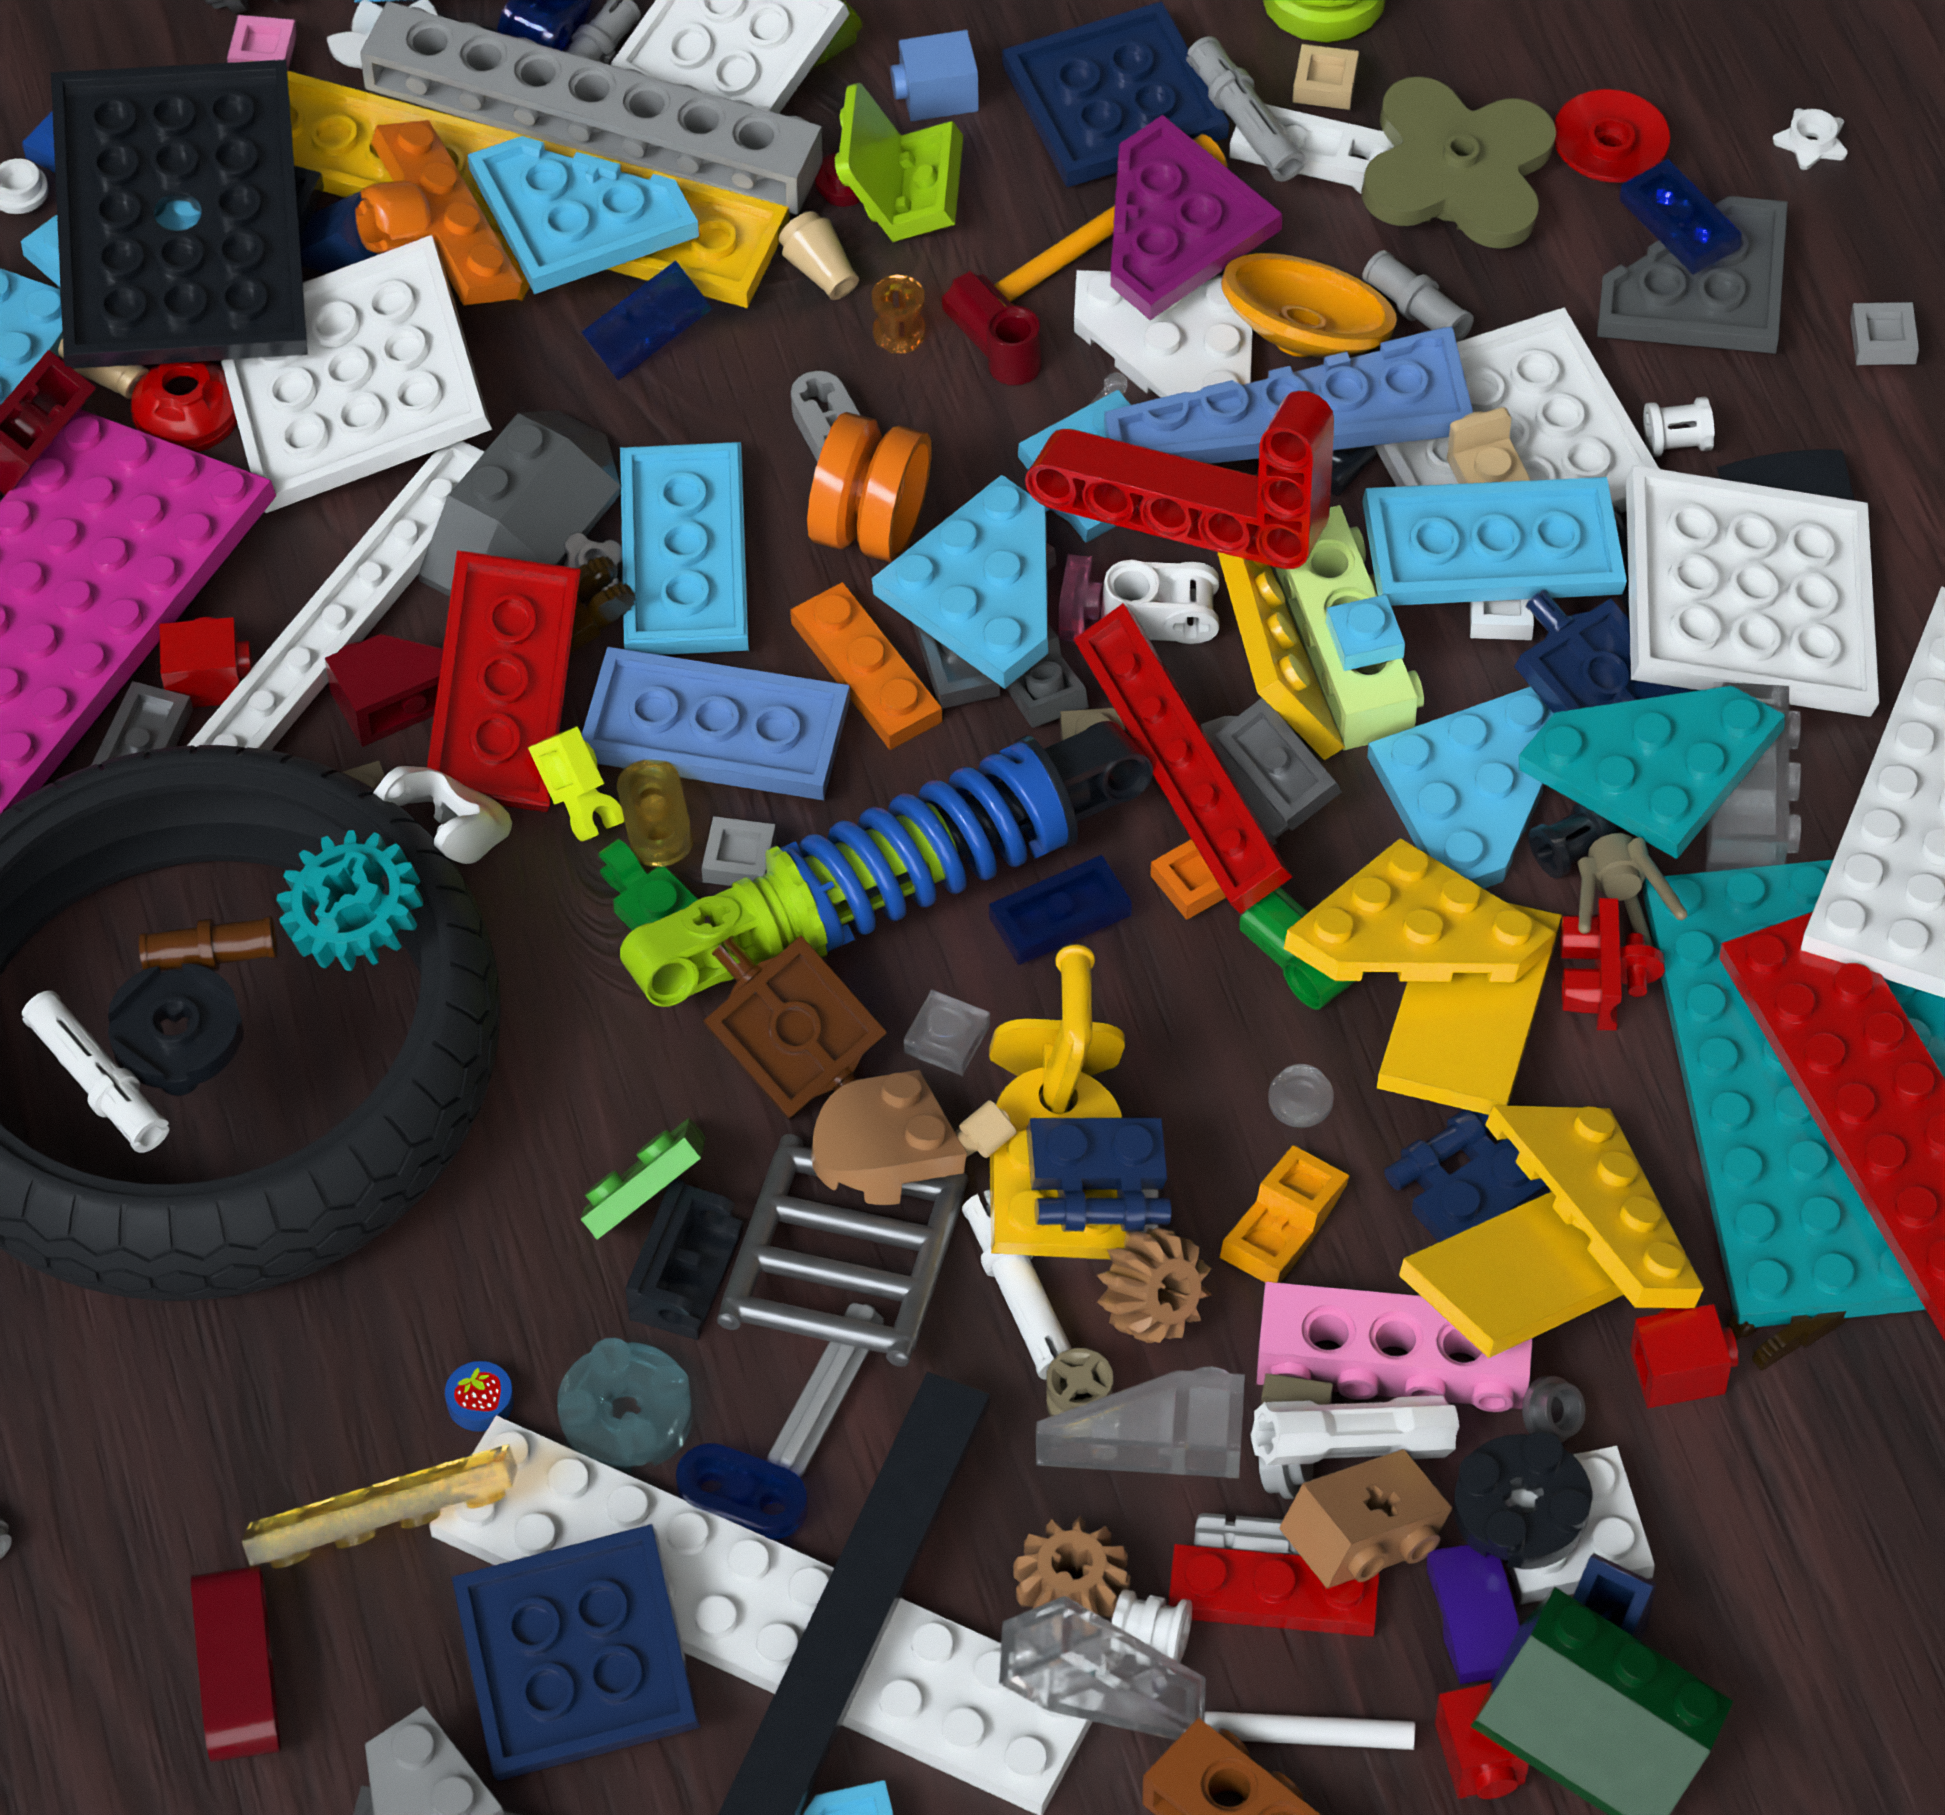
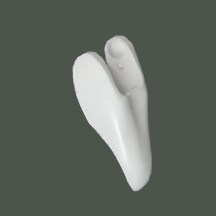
M415 766L396 767L384 777L373 792L383 801L393 802L398 806L407 803L434 802V818L442 824L437 829L434 846L446 857L463 864H472L480 860L491 848L508 837L513 824L509 813L498 802L431 768Z

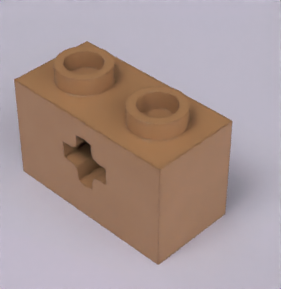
M1402 1449L1303 1483L1279 1529L1328 1589L1356 1579L1358 1582L1369 1580L1383 1568L1403 1561L1409 1564L1421 1561L1439 1544L1440 1537L1438 1533L1450 1514L1452 1507L1408 1453Z

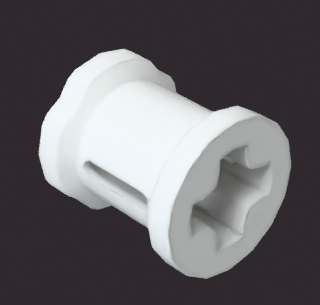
M1697 397L1694 404L1660 408L1656 402L1645 404L1643 412L1644 435L1647 449L1652 457L1661 456L1666 449L1698 446L1702 452L1713 449L1714 420L1707 397ZM1683 424H1688V425H1689V428H1680V429H1669V428H1668V426H1673V425H1683Z

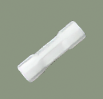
M1443 1395L1398 1397L1389 1402L1328 1405H1318L1312 1401L1264 1402L1254 1411V1425L1250 1435L1255 1456H1260L1267 1466L1312 1464L1323 1458L1384 1456L1402 1449L1412 1459L1445 1458L1456 1449V1435L1460 1425L1455 1405L1448 1404Z

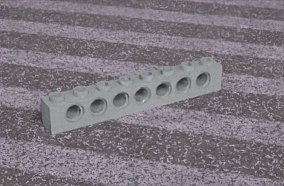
M387 1L360 51L366 90L500 129L789 207V213L796 215L799 214L823 163L822 126L809 123L803 118L785 116L754 107L745 101H733L699 91L689 85H677L649 77L634 69H622L597 62L582 54H570L538 45L526 38L510 37L483 29L474 23H462L444 18L418 7H406Z

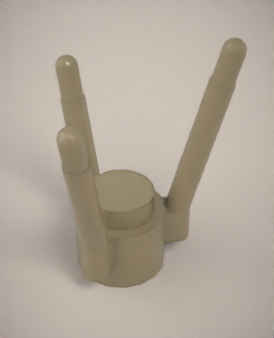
M1623 833L1603 836L1596 840L1589 848L1588 857H1583L1578 861L1582 878L1578 929L1581 933L1587 934L1591 930L1595 886H1597L1598 890L1608 898H1618V901L1624 900L1634 933L1643 934L1646 945L1653 947L1637 897L1645 876L1675 918L1678 920L1686 919V909L1649 856L1643 838L1638 837L1634 839L1630 835Z

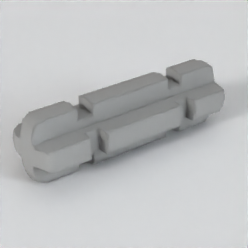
M1202 1513L1198 1515L1195 1528V1546L1300 1555L1279 1529L1283 1521L1281 1519L1236 1516V1522L1225 1521V1514Z

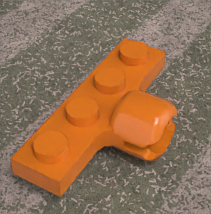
M429 120L376 125L371 143L393 181L374 183L363 188L360 192L361 199H364L355 209V220L359 237L366 249L382 254L432 235L438 247L446 275L463 305L517 299L522 281Z

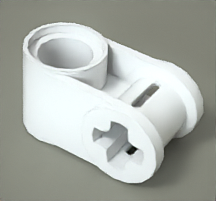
M1137 560L1120 561L1112 565L1106 572L1101 619L1124 603L1133 612L1149 640L1177 641L1186 644H1196L1211 640L1219 631V618L1213 610V595L1219 588L1218 572L1213 567L1200 562L1158 563ZM1191 580L1196 581L1195 589H1190ZM1187 617H1193L1192 626L1187 624Z

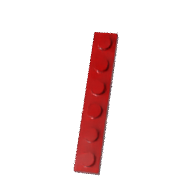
M1122 603L1073 640L1134 743L1151 761L1153 775L1229 903L1242 914L1291 879V873L1133 612Z

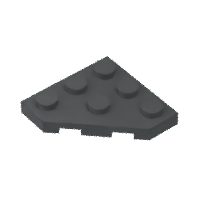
M1728 196L1712 206L1710 215L1690 228L1682 225L1649 246L1647 255L1627 268L1621 264L1603 275L1597 337L1776 354L1779 339L1788 201Z

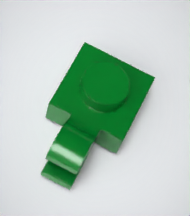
M617 839L599 852V857L607 864L600 869L601 876L612 888L620 893L619 896L613 899L614 913L632 931L641 925L653 923L687 908L698 900L663 864L649 874H646L635 854L620 839Z

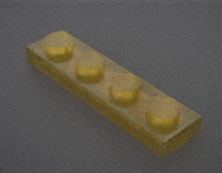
M506 1444L251 1522L242 1539V1544L250 1567L270 1561L272 1568L290 1566L311 1555L310 1548L335 1541L337 1548H348L370 1540L376 1535L375 1529L400 1521L402 1528H413L437 1519L441 1515V1508L465 1501L467 1508H479L492 1504L506 1496L505 1489L513 1487L518 1468L510 1444Z

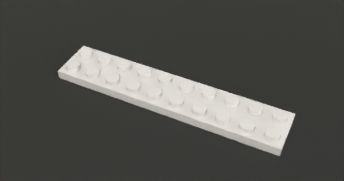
M497 1415L429 1524L432 1537L493 1565L653 1524L658 1535L684 1653L775 1694L834 1570L829 1565ZM900 1598L842 1725L1034 1814L1043 1815L1103 1703V1689Z

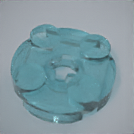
M615 1337L605 1338L597 1342L590 1353L577 1360L565 1374L557 1395L559 1423L570 1449L623 1473H632L631 1466L644 1465L652 1460L653 1466H656L668 1460L682 1446L692 1424L689 1379L686 1372L669 1355L657 1348L641 1343H626ZM623 1396L636 1398V1405L642 1409L638 1414L626 1412L621 1419L612 1416L613 1405L611 1402Z

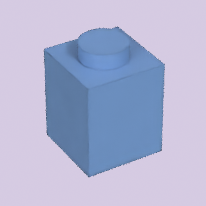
M967 30L899 40L900 64L890 66L891 82L895 100L905 99L911 122L978 111V71Z

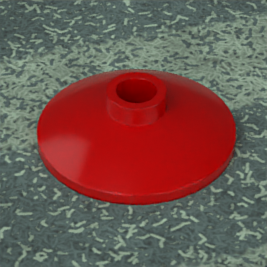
M1599 89L1582 93L1572 98L1561 108L1554 123L1556 129L1554 144L1561 158L1575 171L1599 181L1617 183L1645 177L1662 164L1669 149L1670 131L1664 116L1644 98L1626 91Z

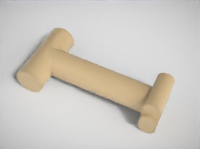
M988 1100L959 1125L960 1128L955 1131L967 1153L966 1158L977 1151L984 1158H988L1016 1134L1008 1114L1003 1109H999L991 1100Z

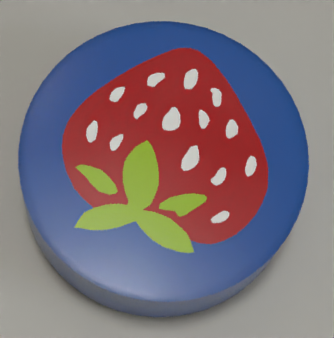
M474 1361L464 1364L451 1374L445 1386V1399L449 1415L457 1425L466 1430L476 1432L487 1431L496 1415L506 1420L513 1409L514 1395L511 1380L507 1373L494 1363Z

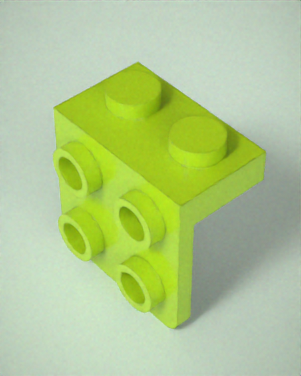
M861 83L847 86L845 105L840 111L842 127L840 151L835 156L836 172L842 184L853 190L863 203L868 217L873 222H878L892 242L955 225L963 134L955 123L950 121L901 136Z

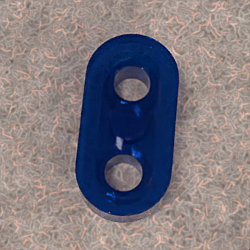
M715 1443L702 1444L690 1449L678 1463L676 1481L679 1497L693 1507L725 1518L773 1540L792 1535L803 1525L806 1519L808 1504L805 1485L796 1473L787 1468ZM710 1480L719 1481L723 1484L715 1492H706L700 1488L703 1483ZM770 1503H779L785 1507L781 1513L776 1515H769L762 1511Z

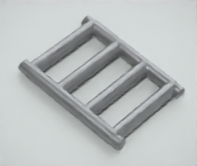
M783 1135L772 1158L728 1282L717 1322L720 1326L729 1330L738 1329L741 1322L882 1352L886 1353V1358L891 1364L899 1367L907 1366L913 1350L916 1348L960 1212L968 1176L962 1173L902 1184V1195L935 1201L927 1226L789 1197L787 1195L795 1172L817 1176L811 1162L812 1148L803 1147V1141L796 1135ZM780 1221L919 1252L912 1274L907 1276L772 1247L770 1243L777 1223ZM760 1272H766L902 1302L895 1326L889 1327L755 1298L752 1295Z

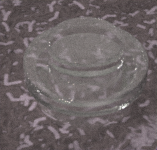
M1295 1064L1285 1068L1273 1079L1269 1087L1268 1103L1270 1110L1278 1120L1292 1127L1306 1128L1317 1125L1330 1114L1333 1107L1334 1092L1331 1083L1320 1070L1311 1065Z

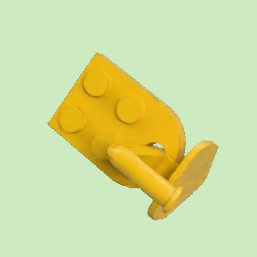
M1076 944L1062 948L1055 958L1056 966L1061 971L1062 1020L1016 1019L1005 1022L995 1029L989 1047L990 1060L1018 1076L1006 1086L996 1103L999 1109H1003L1008 1114L1016 1134L990 1155L991 1254L1111 1260L1107 1249H1116L1118 1247L1124 1249L1127 1231H1122L1120 1225H1086L1083 1232H1063L1061 1225H1036L1034 1210L1036 1198H1058V1190H1031L1026 1132L1030 1118H1122V1113L1114 1097L1091 1075L1112 1069L1119 1064L1125 1048V1036L1122 1030L1113 1025L1092 1022L1091 969L1095 964V955L1088 947ZM1070 1101H1072L1074 1108L1067 1112ZM1083 1190L1085 1198H1117V1190Z

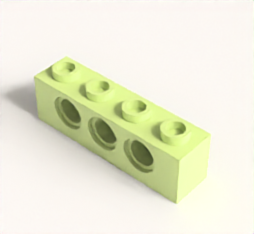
M1338 505L1330 507L1328 523L1307 561L1302 566L1294 569L1271 567L1285 595V603L1345 746L1344 751L1368 745L1370 742L1415 727L1416 711L1418 707L1424 705V694L1417 672L1415 670L1407 672L1402 658L1352 670H1343L1326 625L1327 607L1372 598L1378 595L1374 574L1368 575L1364 565L1366 550L1362 534L1357 526L1349 527L1342 507Z

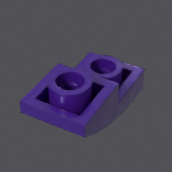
M1469 1545L1433 1550L1427 1555V1573L1443 1615V1639L1460 1684L1492 1680L1520 1627L1501 1560L1488 1552L1487 1556L1484 1557Z

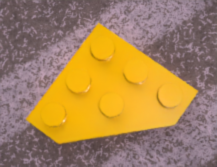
M1399 838L1287 930L1284 949L1335 981H1361L1363 972H1397L1399 981L1451 982L1453 973H1487L1489 982H1516L1551 951L1556 932Z

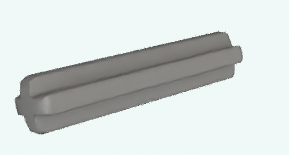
M866 1303L864 1305L851 1304L843 1317L883 1325V1317L875 1312L874 1307ZM829 1341L767 1456L768 1464L776 1470L777 1474L785 1478L789 1476L798 1479L805 1473L870 1350Z

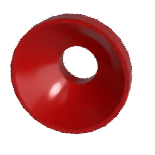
M197 361L158 364L150 368L134 387L131 397V412L136 430L194 452L204 451L221 443L232 433L237 425L224 369L215 362ZM189 376L198 381L197 387L186 395H173L165 391L166 384L175 377Z

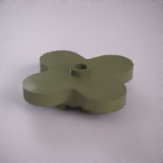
M1409 77L1394 83L1384 96L1380 113L1381 128L1394 147L1378 154L1368 163L1361 188L1362 200L1369 212L1381 221L1397 226H1412L1425 221L1430 223L1433 217L1444 221H1454L1457 224V229H1461L1471 240L1491 248H1509L1525 241L1534 229L1539 202L1535 191L1523 176L1543 167L1551 156L1556 129L1550 115L1543 108L1530 101L1515 98L1502 99L1472 111L1466 108L1447 85L1432 78Z

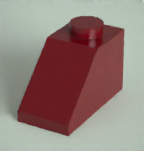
M379 634L363 642L350 643L341 648L337 653L324 658L331 695L361 747L434 716L442 648Z

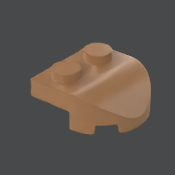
M920 1070L860 1079L849 1082L837 1089L828 1098L819 1113L814 1128L811 1149L813 1169L826 1186L835 1191L839 1187V1183H842L848 1187L863 1191L865 1202L874 1205L900 1204L902 1184L964 1173L967 1156L964 1147Z

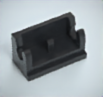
M675 1178L670 1182L625 1287L629 1319L631 1321L699 1340L744 1231L743 1221L730 1216L735 1206L733 1201L722 1195L685 1185L683 1180Z

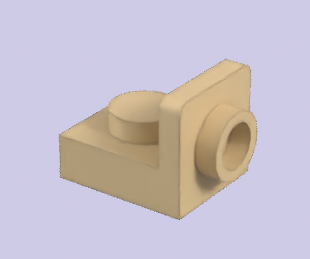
M1506 407L1487 412H1473L1450 424L1447 461L1459 484L1531 481L1509 438L1512 418Z

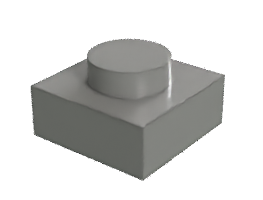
M1913 302L1853 303L1850 320L1856 365L1916 364L1919 346Z
M713 816L702 864L703 882L732 886L733 882L744 877H748L753 881L754 878L767 873L765 852L775 846L777 839L776 824Z

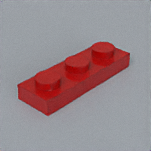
M1174 1544L1168 1606L1176 1607L1181 1599L1191 1600V1620L1374 1637L1379 1573L1363 1582L1353 1579L1327 1589L1300 1555Z

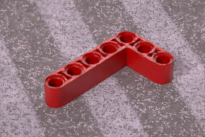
M1300 390L1289 393L1281 402L1261 437L1258 476L1074 429H1060L1048 438L1028 470L1025 478L1026 488L1032 498L1041 505L1051 509L1278 568L1294 569L1302 566L1307 561L1329 520L1334 415L1329 404L1319 395Z

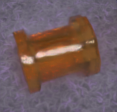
M892 275L876 283L872 290L871 298L872 307L875 313L878 314V318L873 323V338L876 344L893 354H904L914 351L924 341L926 324L920 315L925 302V292L921 284L914 278L905 275ZM895 291L898 292V307L893 305V293ZM899 322L904 323V337H899Z

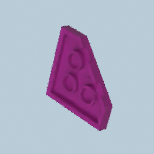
M1161 115L1119 144L1110 287L1150 321L1223 271L1229 262L1237 257L1246 255L1282 230V213L1164 115Z

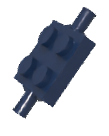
M1546 589L1542 590L1540 594L1537 593L1526 604L1525 607L1544 626L1548 634L1543 641L1522 653L1514 667L1553 713L1690 692L1688 688L1631 680L1630 620L1612 599L1607 600L1590 612L1573 614L1568 617L1549 596Z

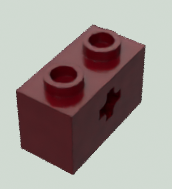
M49 349L0 405V492L4 495L15 488L96 389L94 385L74 369L65 366L64 361Z

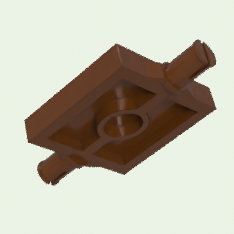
M733 936L725 940L723 945L739 963H736L721 945L712 952V955L718 959L737 983L729 998L704 1019L703 1024L788 1120L813 1098L830 1093L832 1090L835 1092L843 1085L858 1080L853 1072L862 1055L881 1040L887 1032L802 936H799L778 956L762 961L759 964H756L734 940Z

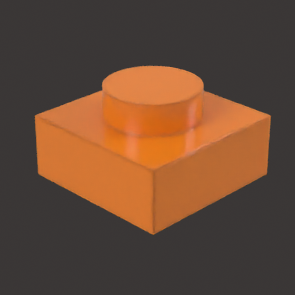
M1192 839L1151 862V877L1186 920L1226 898Z

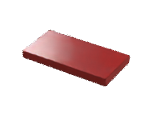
M457 550L426 768L435 769L450 776L464 786L492 798L501 806L548 812L551 796L528 747L559 734L581 569Z

